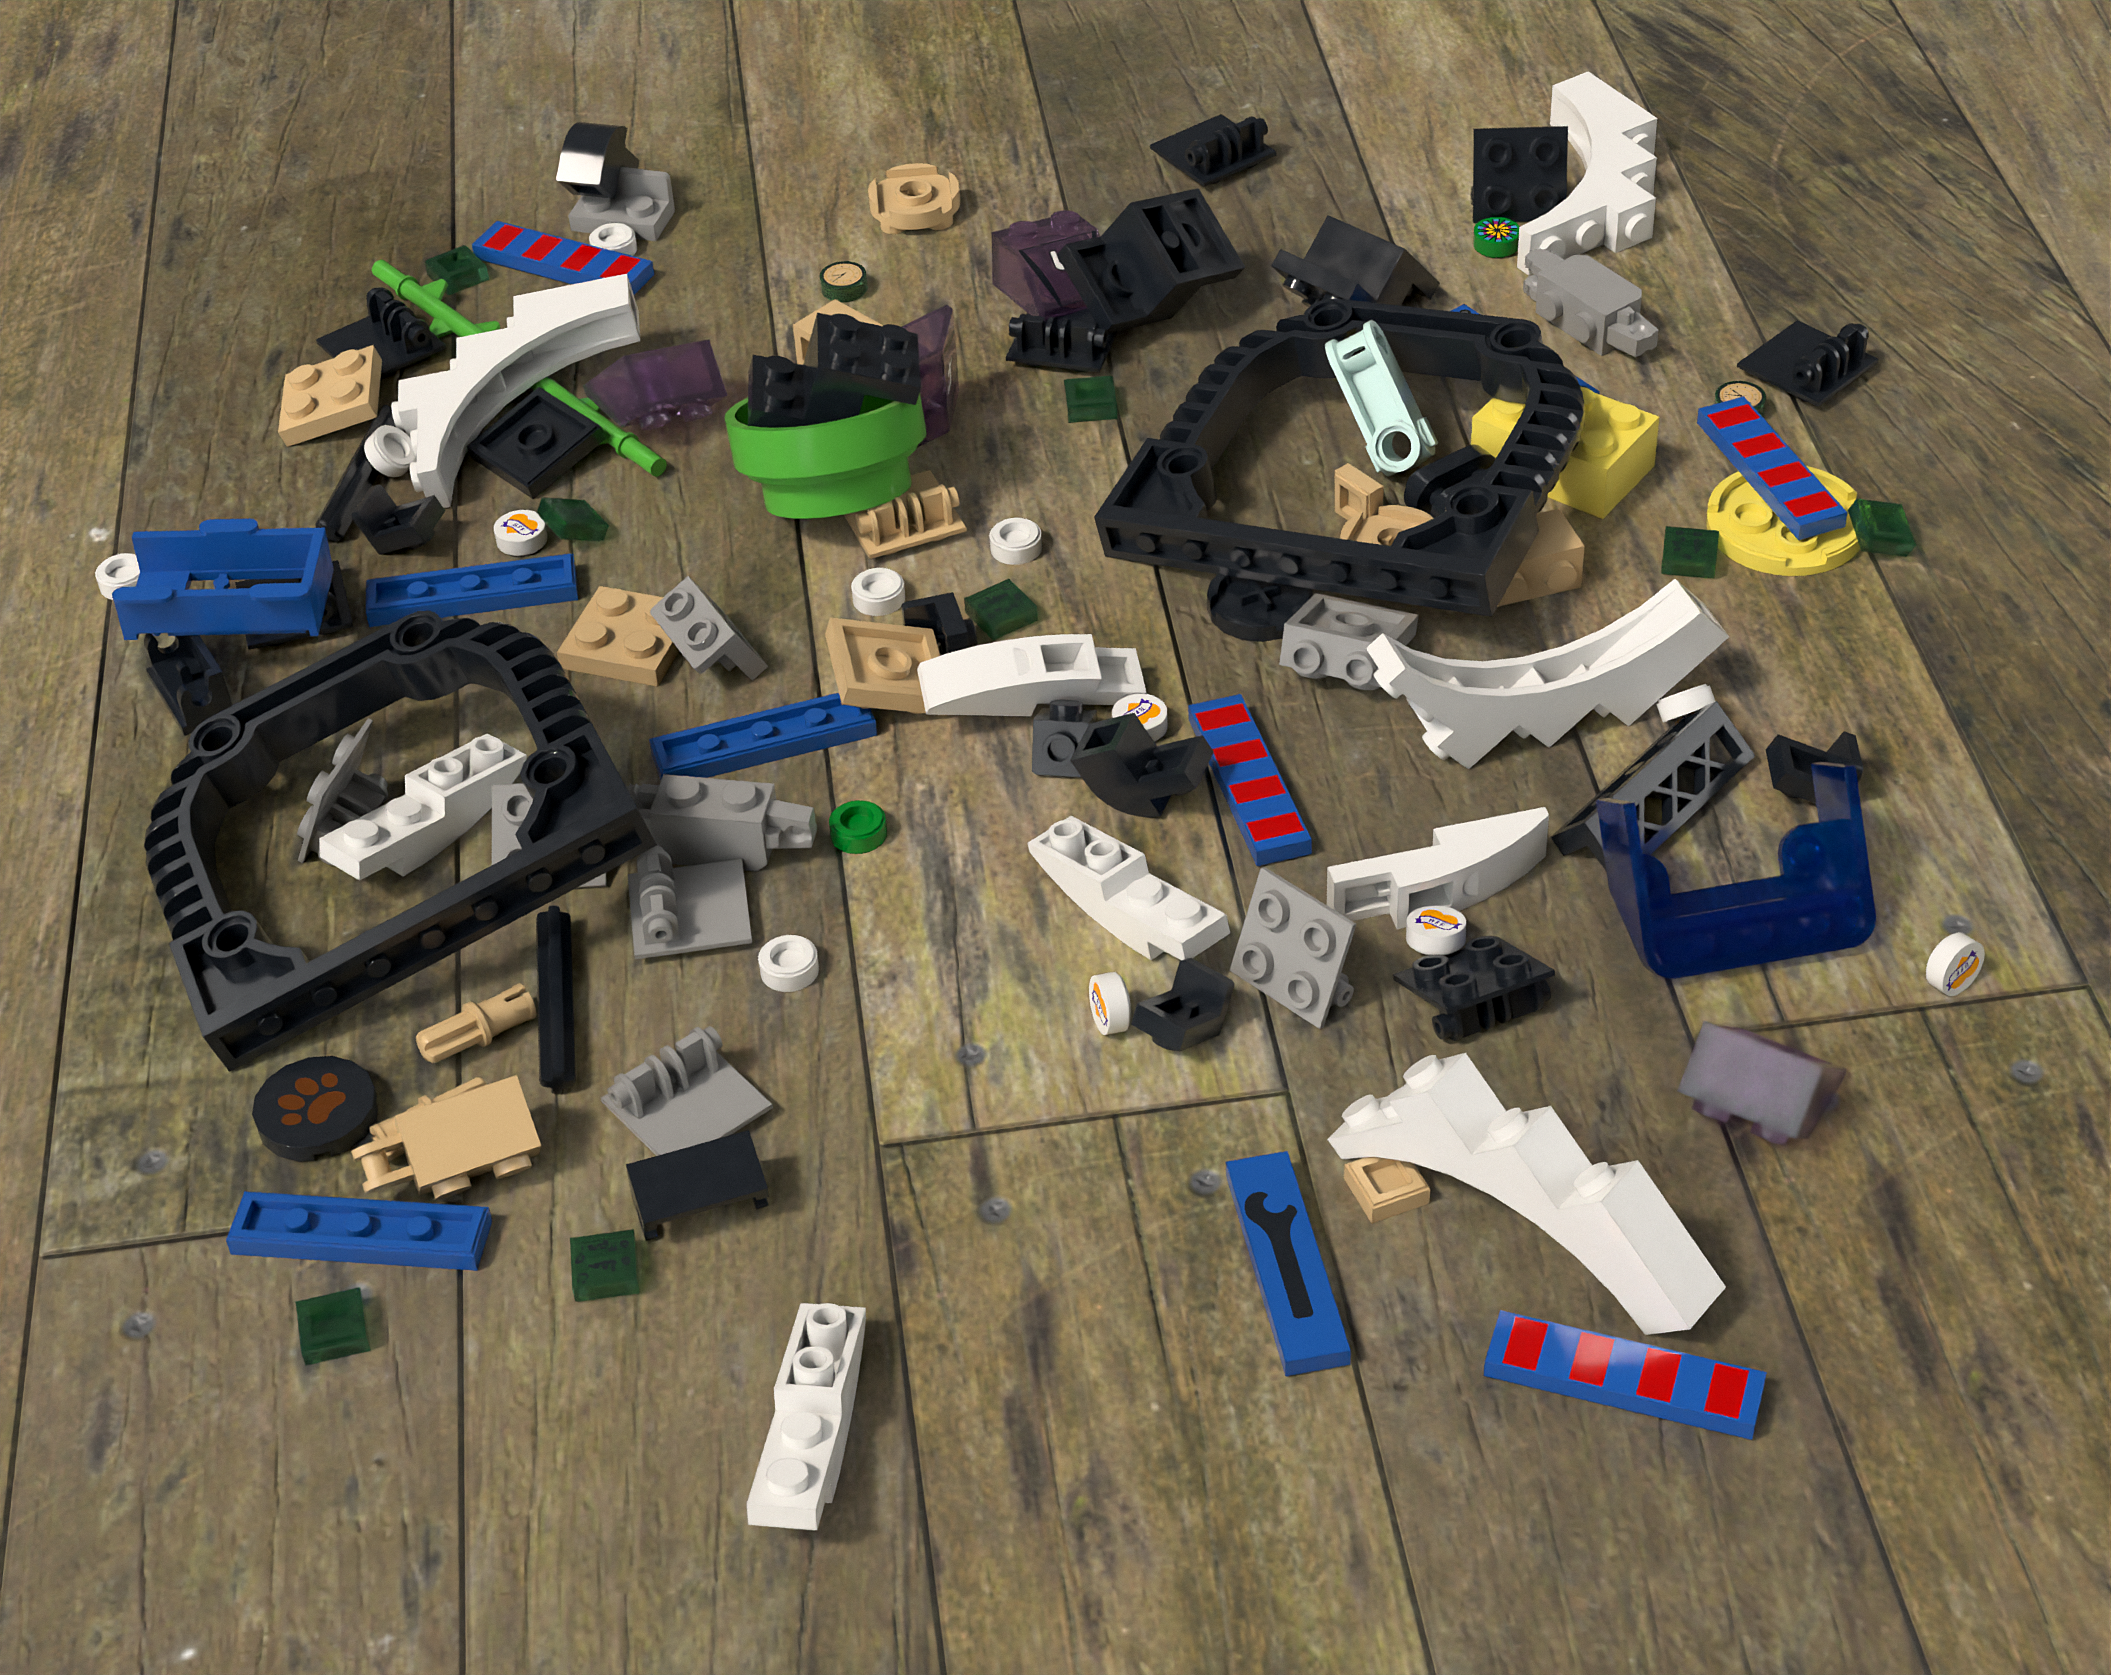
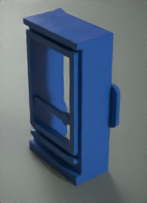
M209 519L199 525V530L133 532L132 542L140 570L136 587H120L112 593L124 640H138L139 634L153 633L154 636H159L161 633H168V636L306 633V630H309L310 636L319 635L334 570L325 528L259 529L258 522L254 519ZM302 578L301 583L256 584L251 588L228 589L230 587L229 580ZM214 580L213 585L215 589L189 590L192 581Z

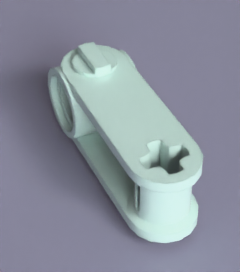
M1370 320L1364 323L1363 330L1340 342L1335 339L1328 341L1325 344L1328 360L1367 443L1365 448L1377 473L1383 472L1389 477L1398 472L1418 467L1427 458L1433 456L1438 441L1427 417H1422L1391 347L1379 325L1375 321ZM1365 348L1364 351L1352 356L1353 353ZM1398 431L1406 434L1411 441V452L1407 458L1399 457L1393 450L1392 440Z

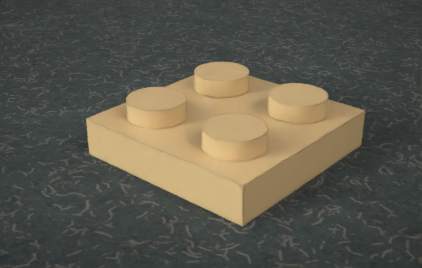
M374 345L360 350H347L333 359L315 365H302L291 373L285 374L278 433L287 447L377 417L382 359Z
M599 586L557 651L558 661L562 668L658 687L679 653V649L650 614V610L664 597Z
M830 617L825 637L842 705L856 706L863 709L878 708L907 711L913 714L926 713L917 668L921 662L940 656L933 629Z

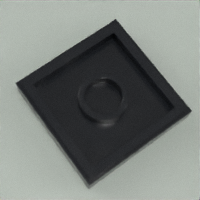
M538 387L466 447L473 460L534 499L602 443L606 436L599 424Z

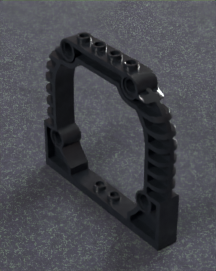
M1345 299L1318 301L1311 305L1304 312V315L1280 319L1277 322L1276 331L1256 330L1241 338L1239 347L1230 346L1216 356L1214 364L1204 368L1198 377V383L1193 385L1187 393L1186 402L1178 406L1173 414V421L1167 423L1162 430L1160 439H1146L1094 516L1105 557L1492 617L1539 532L1537 513L1543 509L1547 502L1548 493L1554 489L1559 480V473L1565 469L1570 460L1571 452L1576 449L1580 442L1581 432L1585 424L1583 393L1576 376L1571 370L1564 367L1560 356L1550 347L1543 344L1541 330L1532 321ZM1370 320L1375 321L1383 331L1402 372L1481 381L1484 391L1493 398L1526 404L1524 411L1480 483L1466 484L1453 490L1446 497V512L1418 526L1399 532L1391 546L1210 520L1208 518L1207 511L1217 500L1211 471L1249 412L1268 393L1298 377L1336 378L1326 354L1325 344L1332 339L1340 342L1363 330L1364 323ZM1365 348L1353 353L1352 356L1364 351Z
M428 610L406 615L200 723L193 730L188 741L191 752L179 762L171 773V783L173 786L160 793L153 805L150 816L152 823L146 829L144 841L147 870L173 939L169 945L201 1034L229 1072L657 846L554 653L536 636L527 632H520L516 627L509 624L489 622L480 625L477 621L470 618L442 621L435 612ZM468 684H478L504 692L518 707L537 747V751L532 753L523 763L520 772L522 782L533 799L524 821L515 834L522 850L310 962L300 948L274 945L251 913L232 911L217 872L215 841L228 810L264 789L275 776L281 761L404 697L417 701L435 700L449 695Z

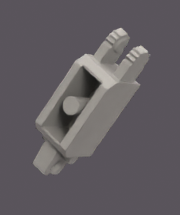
M1541 248L1530 250L1525 255V268H1528V271L1531 270L1534 275H1528L1526 280H1524L1523 290L1524 293H1527V296L1529 295L1531 299L1536 301V313L1600 356L1617 349L1637 357L1645 351L1657 347L1659 330L1640 314L1642 289L1588 255H1573L1564 260L1555 253Z
M663 774L660 785L642 784L640 786L636 783L635 785L630 784L626 786L657 846L662 847L670 855L672 864L690 866L742 858L743 870L759 871L768 864L772 849L812 848L817 832L814 808L777 800L773 783Z

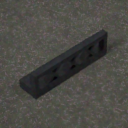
M1715 701L1704 706L1702 709L1682 716L1550 838L1563 856L1588 846L1614 883L1624 880L1754 758L1755 754L1718 702ZM1714 733L1732 756L1725 764L1710 761V737ZM1679 766L1694 769L1693 794L1677 791V768ZM1646 796L1662 800V823L1660 825L1644 822V798ZM1613 827L1629 831V854L1623 860L1605 836Z

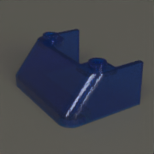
M1828 762L1811 764L1819 822L1795 826L1783 836L1778 847L1779 876L1671 894L1669 877L1664 865L1657 858L1642 853L1635 802L1611 798L1596 800L1609 891L1644 967L1656 975L1677 979L1844 950L1863 944L1874 931L1876 910L1856 766Z

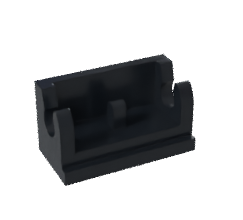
M146 633L144 647L151 666L146 668L147 675L184 736L191 734L207 718L233 706L223 671L200 635L175 636V640L170 646L160 648L158 647L159 642L153 633Z
M749 1130L626 1164L631 1197L645 1241L658 1238L656 1231L658 1224L752 1198L756 1210L769 1206L767 1197H769L768 1187Z

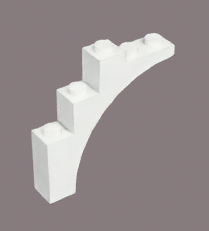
M1589 71L1553 85L1550 125L1568 126V141L1581 157L1586 173L1569 197L1548 213L1519 227L1517 268L1527 275L1533 274L1531 270L1528 271V268H1525V255L1530 250L1546 249L1565 260L1573 255H1580L1601 245H1605L1614 253L1646 241L1652 238L1656 204V197L1653 196L1657 160V157L1654 156L1657 118Z
M627 274L513 296L514 316L507 318V328L456 338V358L450 359V370L399 380L398 401L392 402V415L396 428L402 431L405 430L406 434L411 438L412 449L417 460L410 463V475L416 492L423 491L425 497L435 495L443 508L451 507L454 481L468 451L466 446L478 437L482 429L509 402L538 381L567 365L602 351L640 342L639 310Z
M1674 579L1640 607L1605 628L1564 646L1524 657L1491 661L1444 659L1410 649L1384 633L1366 649L1379 668L1373 675L1382 688L1395 699L1402 694L1406 696L1408 703L1427 730L1422 735V738L1430 750L1444 761L1451 756L1464 767L1470 769L1512 730L1523 739H1526L1531 734L1550 748L1592 709L1602 717H1606L1611 712L1627 726H1630L1727 640L1729 635L1706 605L1679 581Z
M1466 1053L1438 1059L1436 1055H1429L1419 1060L1404 1073L1403 1078L1407 1083L1403 1087L1386 1097L1375 1099L1373 1095H1366L1351 1104L1342 1114L1345 1122L1327 1139L1341 1159L1378 1157L1411 1162L1451 1175L1494 1196L1534 1222L1576 1256L1617 1298L1645 1335L1691 1329L1726 1288L1638 1160L1611 1166L1607 1162H1599L1592 1165L1551 1106L1522 1112L1520 1108L1506 1111Z

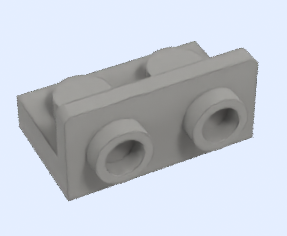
M621 167L615 199L581 196L568 215L571 231L592 233L602 225L621 223L634 230L636 239L657 241L675 213L670 175L667 172Z
M689 576L668 592L650 610L653 618L699 674L704 673L718 660L729 672L738 666L753 681L768 667L725 612Z

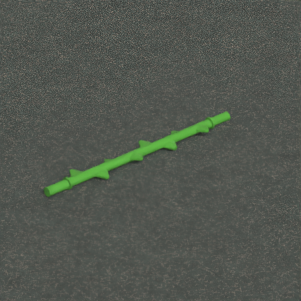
M381 259L374 263L372 267L374 276L394 289L398 297L403 300H409L434 318L429 329L438 338L451 333L464 337L500 329V324L497 321L473 324L441 301L448 287L444 279L420 286L417 279L413 276L403 274L385 260ZM548 376L530 387L533 390H536L538 387L544 389L599 424L606 436V439L600 444L608 443L615 448L616 453L622 458H629L655 477L660 476L665 471L667 466L665 459L639 442V438L634 433L625 432L599 413L606 403L602 395L579 399Z

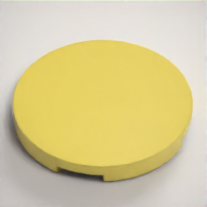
M1806 466L1847 511L1844 528L1798 540L1739 471L1721 481L1711 493L1708 502L1706 526L1715 546L1735 562L1750 569L1773 575L1806 576L1835 569L1848 562L1858 553L1862 547L1861 543L1865 539L1866 528L1863 525H1867V521L1863 517L1866 515L1861 504L1856 499L1857 492L1850 485L1828 472Z

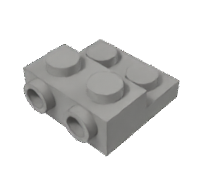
M1315 593L1284 624L1279 665L1291 667L1297 674L1307 678L1318 679L1332 676L1345 679L1354 688L1362 690L1378 689L1382 686L1377 682L1373 674L1379 668L1366 648L1382 633L1406 646L1416 635L1419 615Z

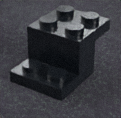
M1199 188L1131 202L1101 236L1065 244L1057 254L1058 259L1094 321L1099 323V328L1107 329L1108 334L1171 319L1201 286L1234 279L1245 268Z
M1327 215L1304 259L1280 249L1271 265L1285 278L1282 284L1283 287L1302 297V303L1307 307L1326 299H1345L1401 306L1405 297L1411 298L1413 293L1431 300L1440 284L1405 248Z
M817 312L803 365L793 363L782 356L764 357L753 354L748 371V426L767 428L797 427L859 415L865 395L916 405L921 390L918 334L909 332L905 328L894 324L880 326L858 321L847 314L828 315Z

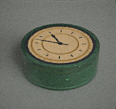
M841 261L832 263L823 268L819 275L821 293L831 301L836 299L840 302H851L863 296L868 289L866 270L862 265L855 262Z
M1731 381L1717 388L1714 404L1744 396L1763 417L1766 394L1761 387L1754 383Z

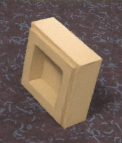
M1349 463L1335 470V512L1346 520L1363 512V519L1378 515L1379 507L1383 506L1384 486Z
M1365 1157L1344 1164V1180L1372 1224L1430 1203V1188L1414 1163L1378 1157Z

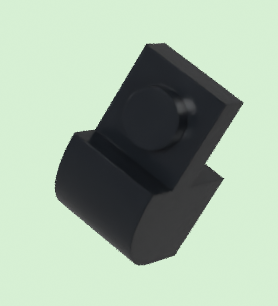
M587 122L575 123L569 129L563 143L556 181L572 195L615 199L620 168L638 169L640 160L626 148L625 140L628 128L625 126Z
M1130 713L1090 723L1070 761L1090 790L1107 805L1129 815L1150 818L1162 815L1172 794L1181 796L1196 789L1202 780V775L1214 751L1203 735L1157 746L1136 714Z

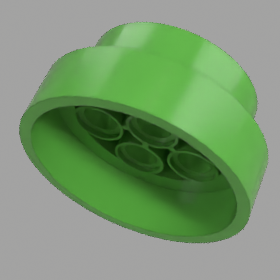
M920 393L916 405L865 395L859 415L807 426L783 428L748 426V398L732 406L725 414L726 429L735 469L747 475L749 479L761 483L765 507L769 513L779 517L794 519L824 518L854 513L882 505L901 496L912 485L908 456L917 449L918 444L924 440L927 434Z

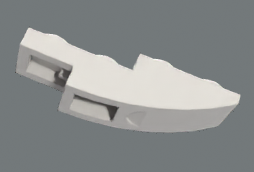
M1060 634L1003 640L947 653L921 662L917 668L927 715L1031 716L1037 704H1050L1054 700H1076L1087 705H1115L1117 701L1125 696L1147 693L1136 648L1094 647L1092 634Z
M488 733L477 737L471 742L406 774L404 795L319 838L320 857L359 881L384 867H388L401 876H405L438 855L492 808V785L512 784L520 774L527 755Z
M1546 807L1435 828L1433 829V846L1327 867V906L1351 921L1390 913L1396 929L1405 928L1408 915L1421 907L1446 906L1457 911L1466 909L1509 887L1546 857L1549 813Z
M1073 816L1054 823L1049 830L1027 843L1031 855L1082 910L1127 946L1150 960L1164 951L1181 961L1187 958H1194L1230 934L1225 913L1151 875L1148 871L1144 853Z
M831 1303L800 1304L774 1387L775 1413L747 1501L748 1525L805 1530L818 1529L824 1504L832 1503L843 1461L860 1369L866 1324V1308L838 1306Z

